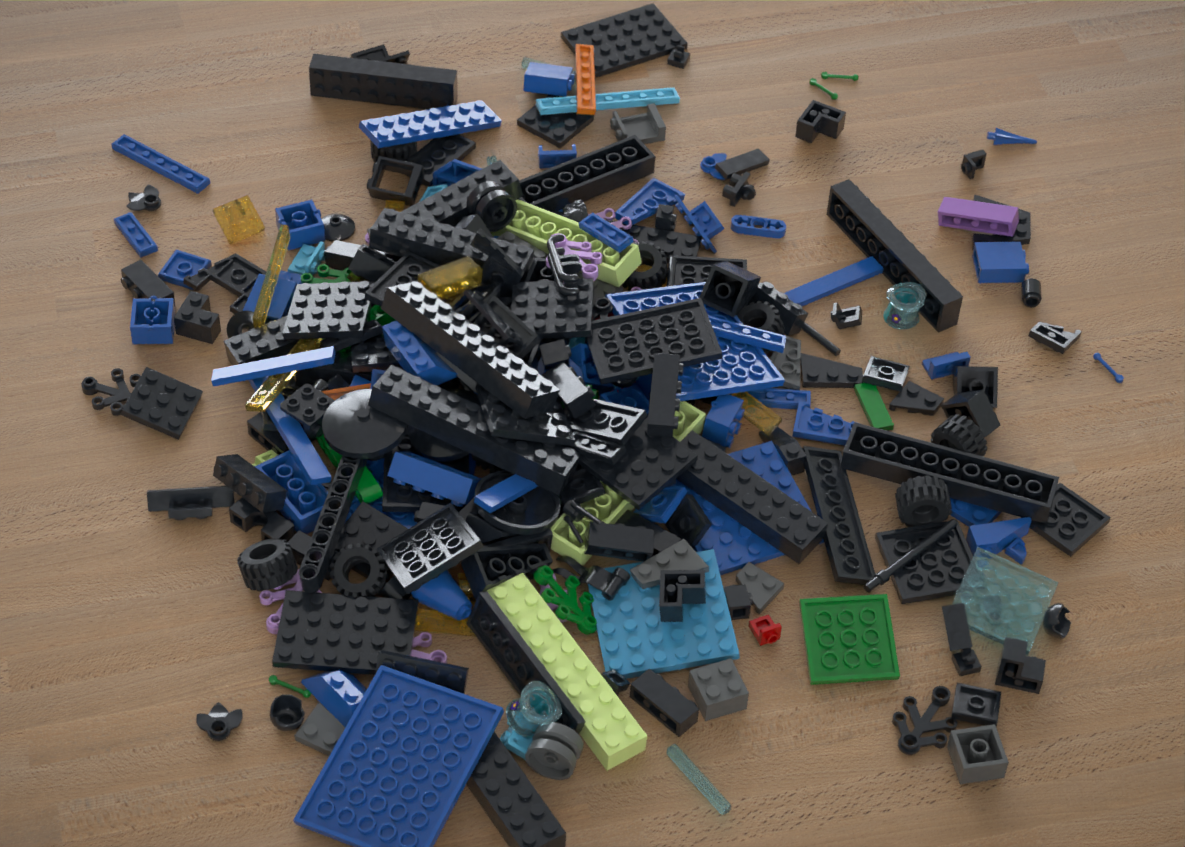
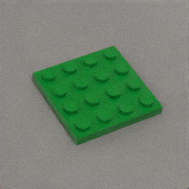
M887 594L800 599L799 607L810 685L899 680L900 672Z

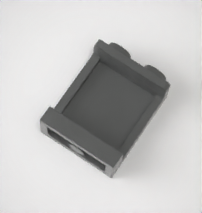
M654 103L647 104V113L620 118L617 111H613L610 126L616 132L617 141L636 135L644 144L665 141L666 125Z

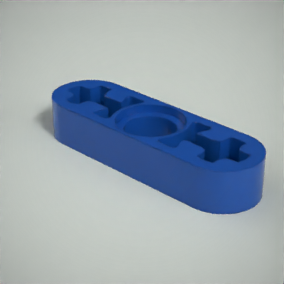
M735 215L731 219V230L739 234L779 239L785 236L786 224L776 219ZM761 225L763 228H755L754 226Z

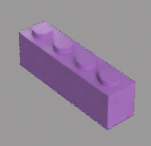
M944 197L938 210L939 226L1013 237L1019 223L1018 207Z

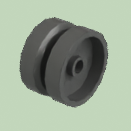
M556 722L542 723L535 730L532 742L526 751L525 760L531 769L543 777L553 780L568 779L576 768L577 760L583 751L584 742L580 735L565 725Z

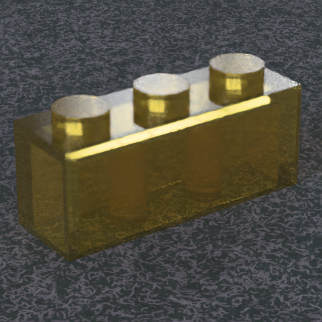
M467 256L418 274V282L442 300L480 286L482 269Z

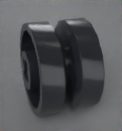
M487 181L475 187L466 202L469 215L478 214L490 232L499 231L509 225L517 211L515 199L495 181Z

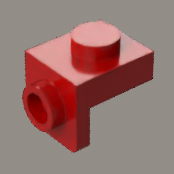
M769 614L749 621L748 627L760 646L772 644L780 639L782 626L780 623L775 624Z

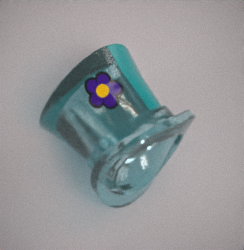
M911 282L899 283L889 287L886 294L889 304L883 314L885 322L896 329H910L916 326L920 320L919 309L923 306L926 297L924 288L917 283Z
M532 681L527 684L521 693V697L512 700L506 708V718L512 729L519 735L527 738L533 737L536 728L540 724L546 725L555 722L562 714V707L556 695L548 686L539 681Z

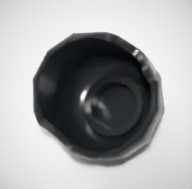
M1056 603L1050 606L1043 618L1045 632L1058 639H1064L1071 626L1070 620L1065 617V614L1070 611L1064 604Z
M282 694L276 697L270 707V720L274 727L281 731H292L300 727L305 715L301 700L289 694Z

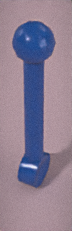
M1100 353L1093 355V358L1098 360L1115 377L1117 383L1123 382L1124 377L1117 374L1101 358Z

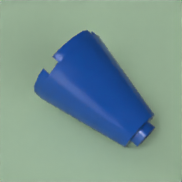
M448 570L441 573L437 578L428 581L415 592L412 591V597L418 600L419 603L456 620L466 619L471 614L472 603Z

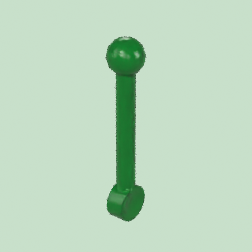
M822 72L821 74L822 79L843 78L857 81L859 78L857 74L837 75L828 74L827 72Z
M810 79V85L817 86L829 94L833 100L838 98L837 93H832L817 83L816 79Z
M276 675L269 677L271 685H281L302 694L304 698L311 696L307 689L303 690L278 680Z

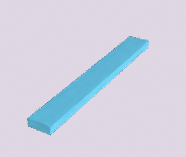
M674 87L595 94L596 110L641 107L653 103L655 105L676 104L680 101V97ZM566 96L536 99V106L540 115L577 112V97Z

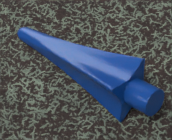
M999 128L995 129V133H987V139L994 140L993 145L1037 143V140L1009 133Z

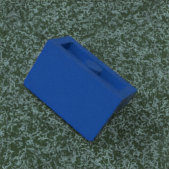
M954 352L925 359L922 361V365L931 380L953 375V366H969L971 357L968 352Z

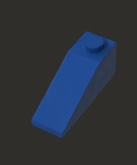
M1026 517L969 526L966 541L973 558L995 556L1006 549L1018 537L1022 538L1027 535L1031 518Z

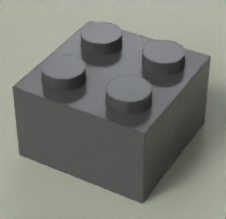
M731 658L689 671L688 688L705 721L747 709L749 692Z
M995 724L951 730L947 748L960 784L1005 777L1009 762Z

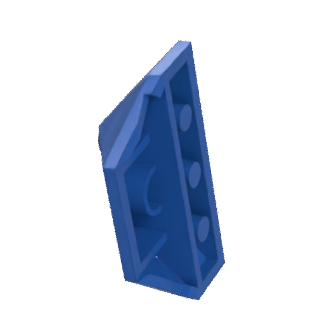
M454 159L433 173V186L447 184L449 187L482 168Z
M342 671L319 673L301 681L305 688L344 727L347 726L367 690L353 674Z

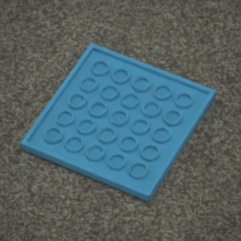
M714 549L696 552L709 566V572L705 573L706 604H684L683 622H661L659 609L660 585L642 589L630 575L626 585H622L614 599L610 601L602 596V591L588 584L589 593L594 598L592 608L594 617L597 620L596 627L605 672L615 669L625 679L641 676L649 668L655 673H662L713 664L730 658L732 660L740 659ZM642 562L619 565L603 569L610 573H613V571L617 567L626 570L630 574V569L641 564Z

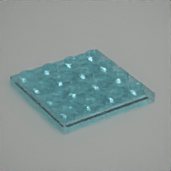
M977 547L952 604L965 603L969 629L1001 644H1004L1005 637L1027 641L1026 655L1028 656L1059 582Z

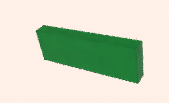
M868 383L855 384L854 391L870 426L885 431L893 430L894 424L876 385Z

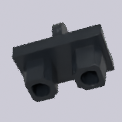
M745 172L743 176L734 173L730 179L731 186L725 185L723 188L722 197L730 199V206L735 207L741 198L743 200H752L755 197L756 191L754 186L748 183L751 173Z

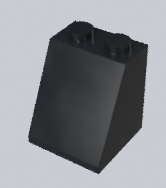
M728 261L713 264L699 298L702 299L704 304L731 317H735L754 296L761 277Z

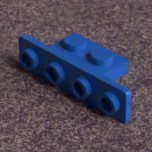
M675 195L674 197L678 202L675 204L681 214L683 212L686 213L683 217L689 225L693 224L695 226L692 228L695 234L703 237L701 242L706 250L710 248L713 253H716L717 250L710 239L724 230L723 225L705 201L689 211L679 196Z

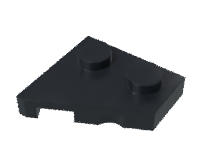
M908 381L902 388V391L889 404V410L895 411L896 408L908 409L907 413H922L923 415L934 416L943 404L944 398Z

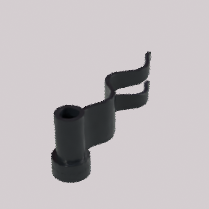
M558 556L556 560L570 565L581 575L580 577L564 568L552 569L554 574H559L566 579L569 576H575L580 582L579 586L583 583L592 585L602 591V596L610 601L614 599L622 585H626L630 579V574L622 568L617 567L613 573L596 565L586 568L568 556Z

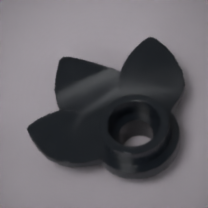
M147 185L143 193H128L130 203L127 205V208L130 210L154 211L161 206L159 191L151 185Z
M219 702L212 707L209 714L200 713L196 716L198 727L206 731L209 738L214 741H222L228 738L231 730L237 728L243 719L241 709L229 713Z

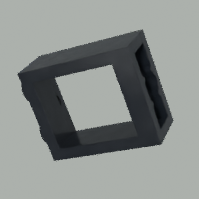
M379 156L378 161L373 165L372 178H369L367 181V190L371 198L413 206L425 176L423 166ZM385 170L411 176L405 194L379 188Z

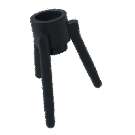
M574 499L568 501L563 507L562 511L566 515L564 520L569 524L580 544L583 543V539L573 521L579 522L586 516L596 524H601L600 519L585 510Z

